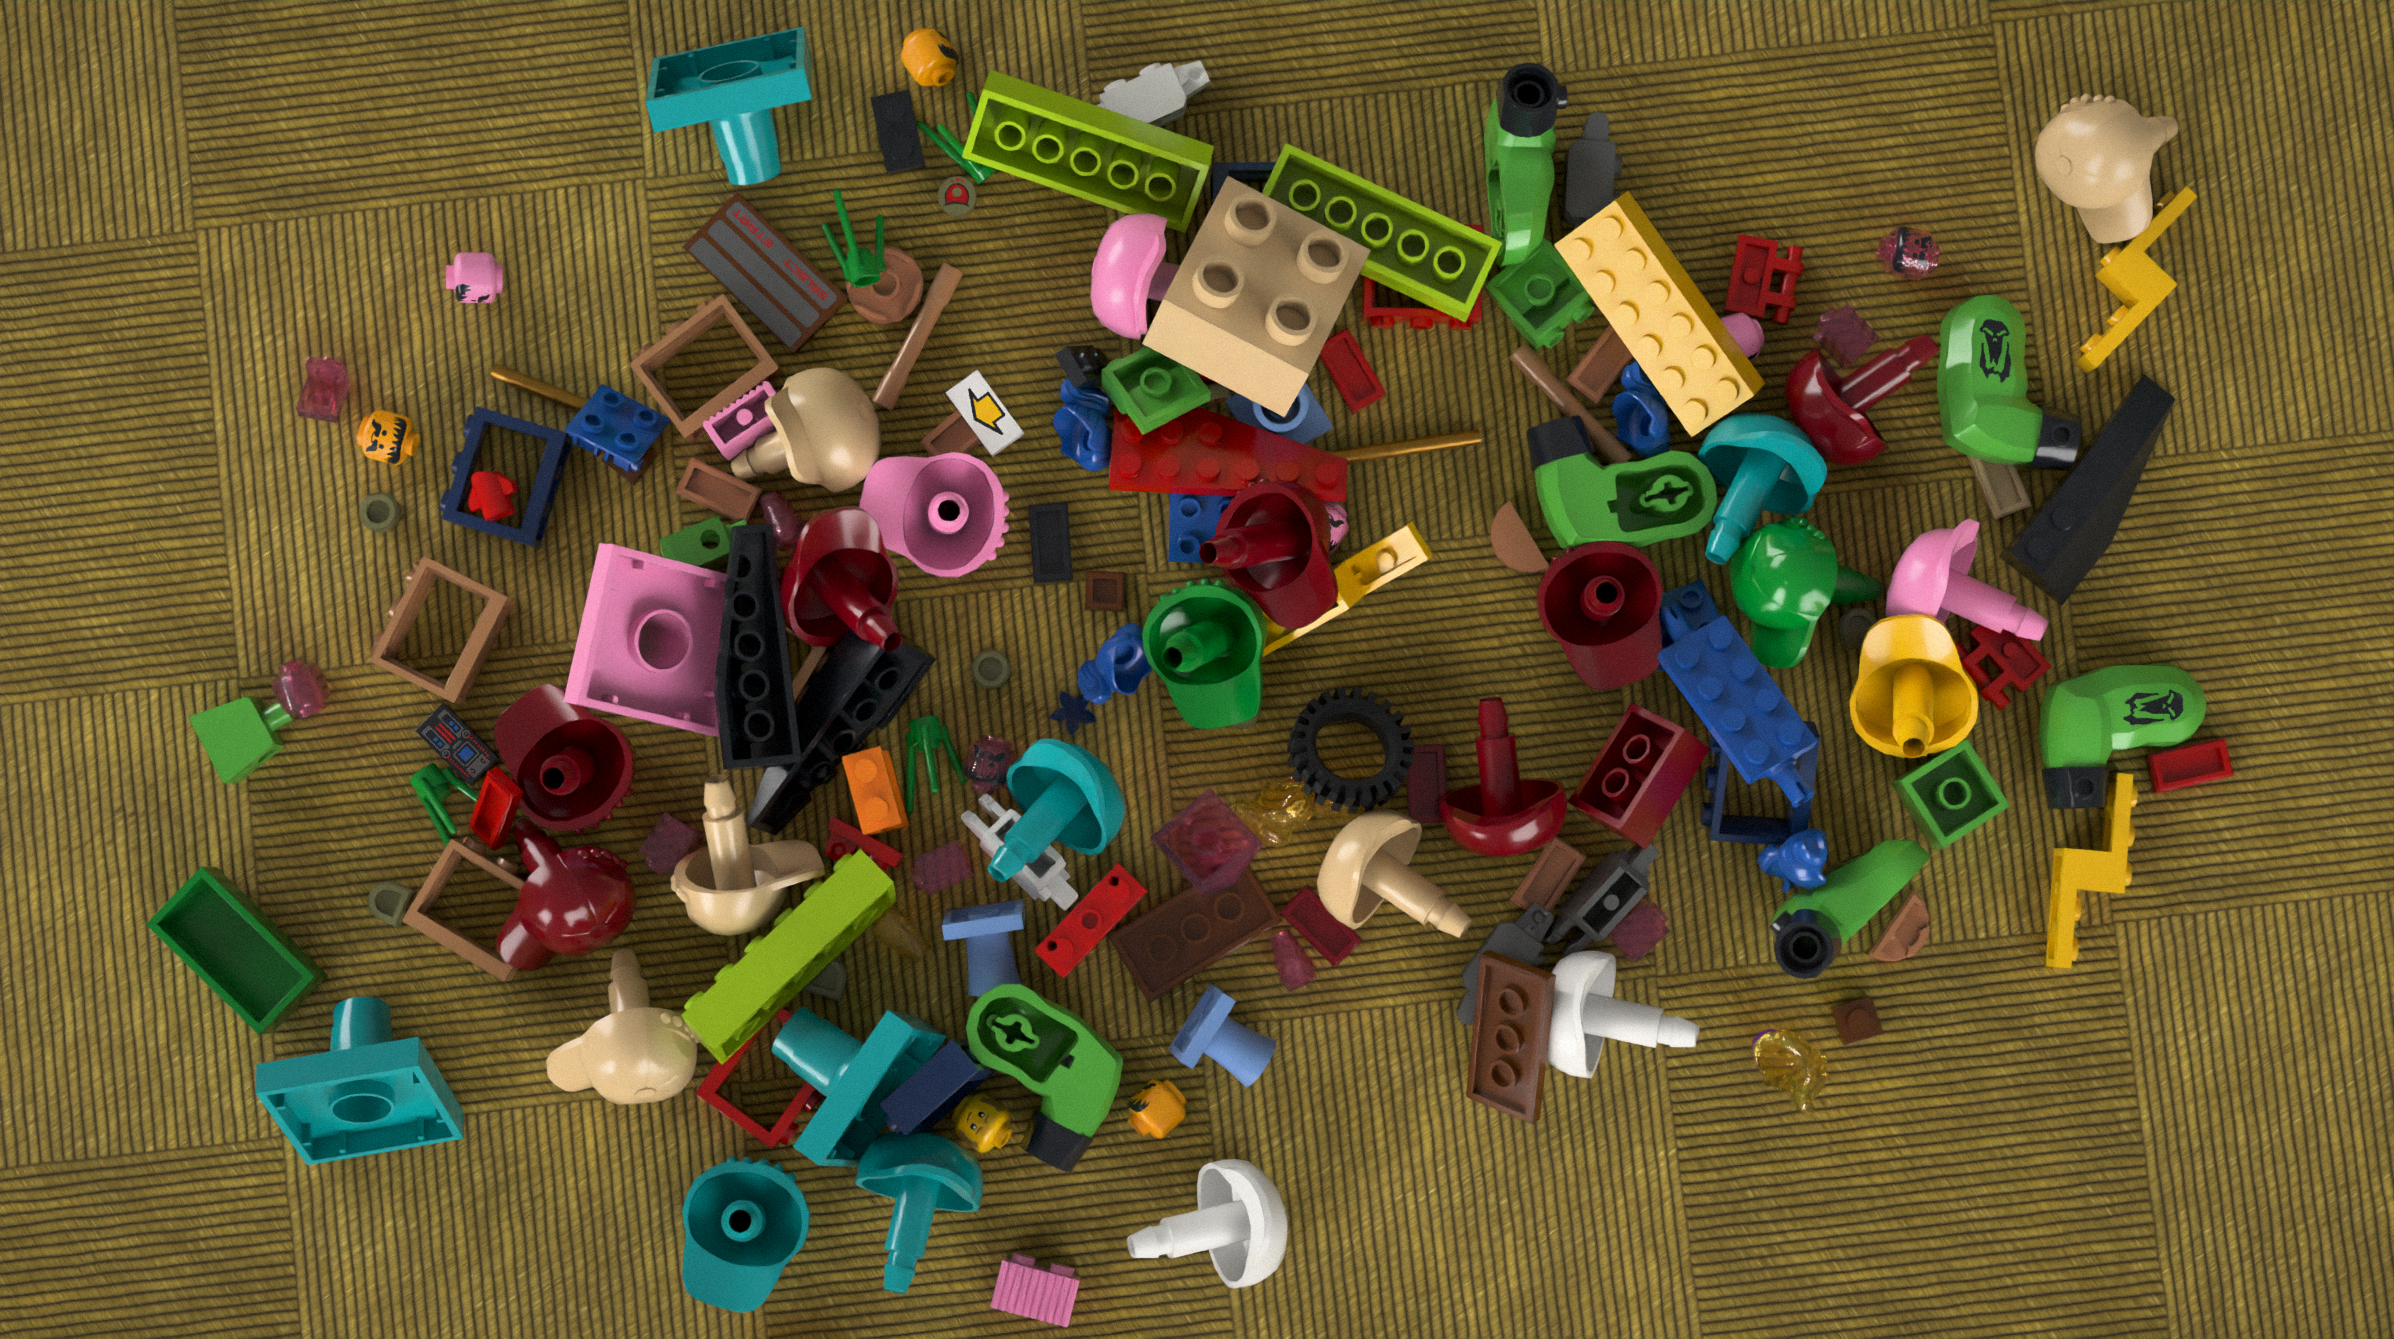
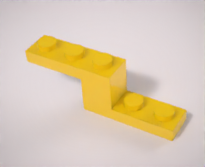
M2187 186L2176 194L2171 190L2165 193L2153 206L2158 212L2152 217L2149 227L2140 235L2131 238L2122 248L2116 244L2099 261L2104 267L2095 277L2125 305L2118 308L2107 319L2106 322L2111 327L2102 336L2097 332L2094 333L2079 348L2084 354L2075 364L2086 374L2097 368L2178 285L2144 251L2198 197Z
M1408 523L1333 566L1339 590L1337 601L1331 609L1315 622L1303 628L1288 630L1278 626L1263 612L1266 618L1268 637L1262 657L1350 609L1367 593L1428 560L1433 554L1414 523Z
M2109 774L2107 806L2104 807L2101 851L2054 848L2045 966L2071 968L2072 961L2077 959L2079 942L2078 938L2074 937L2075 921H2079L2082 910L2081 899L2077 897V890L2125 893V886L2130 885L2132 865L2127 862L2128 847L2133 845L2135 838V827L2133 823H2130L2131 807H2135L2138 797L2137 785L2133 784V774Z

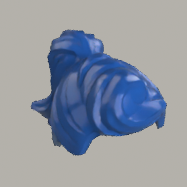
M1634 361L1633 364L1626 366L1622 372L1620 383L1626 390L1617 395L1611 409L1617 422V438L1632 447L1638 454L1651 458L1669 451L1671 438L1668 431L1670 430L1669 423L1671 419L1668 417L1665 407L1666 401L1644 370H1640L1639 363Z
M1066 379L1062 382L1060 399L1065 403V406L1058 409L1053 418L1054 428L1061 438L1060 451L1063 455L1073 459L1089 471L1094 472L1110 466L1112 449L1110 445L1112 443V431L1105 420L1110 409L1109 397L1098 387L1074 388L1070 380Z
M1132 622L1120 627L1109 640L1103 643L1096 659L1085 661L1078 670L1077 684L1084 694L1083 697L1086 701L1090 700L1097 705L1105 704L1107 700H1111V694H1114V691L1124 695H1131L1136 692L1140 682L1151 673L1152 667L1148 664L1143 649L1142 627Z
M1820 829L1802 830L1788 838L1781 847L1770 844L1768 847L1765 846L1757 858V864L1767 875L1776 876L1783 880L1782 891L1784 893L1794 886L1814 890L1816 887L1826 883L1822 867L1827 859L1828 846L1825 837H1828V835Z

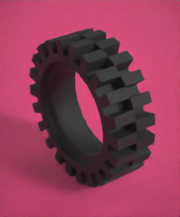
M1345 687L1336 688L1333 696H1331L1328 690L1321 693L1318 701L1314 697L1308 702L1306 709L1303 708L1287 744V753H1291L1287 761L1289 768L1296 767L1293 774L1296 783L1304 780L1305 785L1302 791L1307 796L1315 791L1319 794L1315 801L1316 803L1323 806L1326 799L1333 801L1331 810L1337 812L1341 810L1343 805H1348V813H1357L1360 806H1363L1364 812H1368L1374 809L1376 803L1380 807L1386 804L1390 796L1393 798L1410 771L1409 769L1414 759V755H1411L1415 748L1414 740H1408L1412 731L1409 724L1401 727L1400 724L1404 718L1402 713L1397 711L1393 715L1390 714L1389 710L1393 704L1385 699L1381 706L1375 703L1378 694L1370 691L1367 698H1362L1361 688L1353 687L1350 695H1346ZM1348 720L1368 727L1382 743L1385 753L1383 769L1375 776L1364 780H1350L1334 774L1324 765L1319 757L1316 748L1318 732L1326 725L1336 721Z

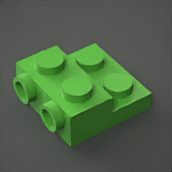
M1544 236L1541 244L1523 263L1508 265L1484 285L1485 292L1510 317L1511 324L1536 351L1543 345L1547 348L1555 346L1565 335L1562 329L1573 320L1578 324L1582 323L1595 309L1592 305L1595 303L1561 254Z
M1145 345L1139 351L1125 358H1117L1111 361L1102 369L1103 390L1122 415L1127 413L1143 435L1210 401L1211 391L1196 371Z

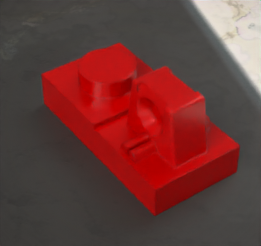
M833 816L826 828L831 831L824 854L837 862L848 853L853 855L859 846L884 871H887L889 865L899 868L906 856L903 852L873 836L863 835L862 830L838 817Z

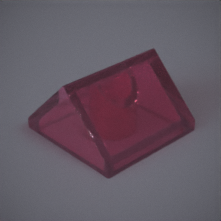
M1211 788L1150 837V840L1202 895L1234 885L1263 846V843Z

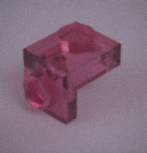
M307 357L305 368L308 376L296 405L298 416L337 423L350 388L346 366L344 363L332 358Z

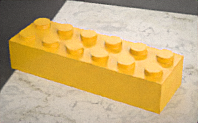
M1629 191L1554 244L1691 437L1755 396L1764 386L1765 382Z

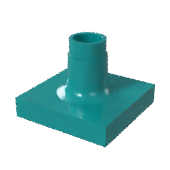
M805 26L653 58L646 105L654 133L709 121L721 160L725 164L731 184H755L780 174L782 166L778 154L779 146L771 108L812 99V55Z
M355 997L346 999L335 1006L333 1010L330 1052L256 1064V1095L307 1165L464 1139L463 1109L419 1037L393 1041L390 1006L380 999Z
M807 1007L800 1008L791 1016L777 1035L771 1052L787 1063L791 1070L827 1098L793 1147L818 1166L857 1167L865 1150L886 1125L882 1118L885 1111L879 1104L934 1056L947 1035L921 1017L887 1010L863 1044L827 1019L820 1018Z

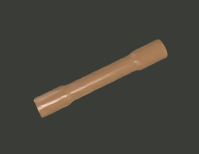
M942 263L927 292V298L891 367L885 372L871 399L876 405L892 412L907 383L908 375L943 308L949 303L963 276V273L958 269Z
M1527 342L1509 357L1520 371L1533 384H1536L1566 417L1581 416L1595 451L1608 465L1627 462L1632 457L1614 435L1604 429L1551 372L1549 366Z

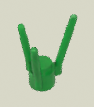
M968 92L966 97L975 116L978 103L974 94ZM923 121L917 122V127L960 165L978 185L997 171L995 168L962 158L965 147L943 124H939L937 129L950 145Z
M836 188L833 190V196L850 250L847 253L848 259L828 223L822 224V230L842 267L845 281L850 282L852 287L857 288L873 285L881 279L879 272L886 270L884 261V217L881 214L876 216L875 255L870 252L869 248H858L841 192Z
M939 716L922 717L908 722L910 733L905 734L907 743L906 812L908 814H912L914 810L916 746L918 753L924 752L928 778L933 793L939 791L933 751L941 748L940 741H942L960 782L965 784L968 780L962 773L963 767L950 740L948 726L940 725Z
M432 763L416 772L410 779V784L416 790V796L425 806L446 847L451 840L446 827L451 834L457 832V827L441 803L451 793L448 786L450 784L475 803L479 794L458 779L449 767L441 771L436 764Z

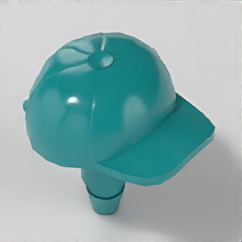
M1746 411L1724 417L1713 427L1701 445L1698 459L1707 466L1714 481L1728 491L1713 518L1716 526L1710 532L1705 556L1716 564H1725L1739 548L1741 539L1750 535L1762 510L1793 516L1803 514L1811 508L1818 491L1827 477V467L1824 459L1817 452L1807 434L1782 418Z
M1040 739L1035 741L1009 767L1007 773L1008 789L1024 814L1004 835L1005 843L997 849L987 868L988 872L997 881L1004 882L1021 871L1026 862H1035L1054 840L1060 841L1067 847L1086 855H1096L1104 851L1118 834L1125 818L1124 795L1106 764L1077 744L1065 743L1056 739Z
M902 1131L898 1134L897 1132L884 1133L870 1143L859 1162L855 1180L856 1185L874 1194L896 1199L884 1250L889 1252L887 1263L884 1264V1290L906 1294L916 1273L917 1258H924L935 1208L971 1213L976 1212L980 1207L983 1193V1176L976 1157L960 1144L940 1135L927 1132L904 1135Z
M730 1156L726 1162L710 1167L694 1180L686 1195L682 1209L686 1234L682 1279L686 1291L694 1299L741 1313L754 1311L765 1302L775 1287L785 1265L803 1247L809 1233L811 1212L804 1193L795 1183V1174L783 1173L784 1168L781 1164H775L773 1167L769 1166V1161L765 1158L760 1159L757 1163H753L749 1157H744L741 1162H738L735 1156Z

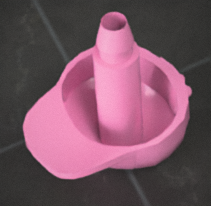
M1143 213L1127 215L1112 223L1101 240L1092 267L1090 296L1094 314L1102 325L1116 334L1140 340L1141 334L1148 332L1146 320L1147 299L1162 301L1181 266L1162 261L1166 252L1164 232L1168 218Z
M950 452L929 458L908 456L885 458L877 461L872 466L864 482L859 508L864 509L876 520L882 535L884 548L906 556L923 571L938 577L958 578L975 571L987 559L990 561L994 560L997 557L996 547L1000 548L1005 543L1004 538L1001 537L1002 533H1006L1009 530V525L1005 522V518H1003L1009 514V508L1004 505L1009 500L1008 492L1003 491L997 475L994 474L985 462L968 454Z
M1968 518L1955 529L1938 528L1922 533L1903 553L1893 572V579L1887 592V617L1923 614L1930 615L1945 624L1950 612L2000 634L2005 629L2016 634L2015 636L2037 641L2041 640L2049 623L2047 619L2032 608L2016 603L2018 597L1968 576L1978 547L1976 534L1980 522Z

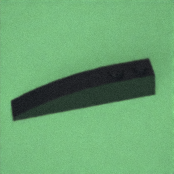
M2143 375L2077 457L2071 468L2066 471L1999 556L2059 605L2065 603L2110 546L2175 398L2146 375Z
M772 524L734 526L731 531L714 683L724 770L779 767L802 761Z
M849 628L843 639L816 674L795 709L802 761L786 766L766 768L746 823L752 828L776 836L812 800L810 793L817 786H821L824 783L828 784L839 774L835 768L842 762L843 756L862 751L866 747L862 741L877 726L883 730L892 721L936 658L902 633L903 640L900 647L895 651L888 652L867 640L861 639Z

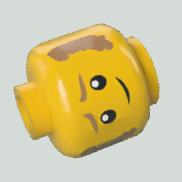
M985 1093L977 1094L974 1097L971 1095L966 1096L957 1106L952 1116V1121L955 1123L954 1132L956 1136L981 1153L988 1152L995 1146L998 1149L1002 1148L1013 1132V1129L1009 1127L1011 1113L1008 1108Z

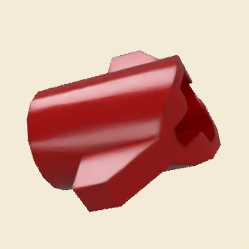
M500 471L475 472L471 476L473 486L468 500L471 512L482 510L486 522L496 521L516 512L510 495L519 491L516 481L506 477Z

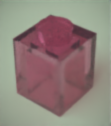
M1848 303L1839 311L1832 306L1815 322L1820 329L1812 335L1843 370L1880 338Z
M664 812L638 852L648 858L644 863L647 867L664 877L667 872L674 874L675 867L679 861L696 851L705 835L674 814Z
M959 840L914 858L913 861L916 867L910 870L918 890L926 889L928 896L975 877Z
M1639 901L1607 936L1630 962L1636 963L1671 932L1665 925L1669 919L1654 902L1648 906L1645 901Z

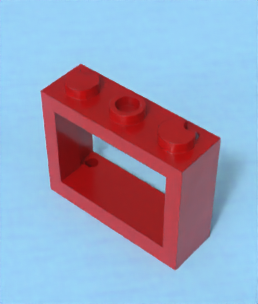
M1463 224L1483 233V225ZM1363 275L1362 322H1370V327L1386 329L1393 328L1394 323H1410L1409 328L1424 330L1432 329L1434 323L1449 324V329L1471 330L1472 324L1478 325L1482 318V289L1465 323L1435 308L1375 307V281Z
M1117 863L1034 951L1062 978L1067 977L1149 891L1120 863ZM1115 877L1119 880L1117 886L1112 885V880ZM1053 941L1057 944L1056 949H1053L1052 947Z
M784 1006L774 1017L783 1024H786L795 1012L789 1007ZM768 1021L723 1065L718 1061L695 1094L765 1145L774 1149L780 1142L785 1146L790 1142L800 1128L795 1123L803 1110L810 1113L823 1094L808 1082H805L772 1130H770L719 1093L770 1022Z

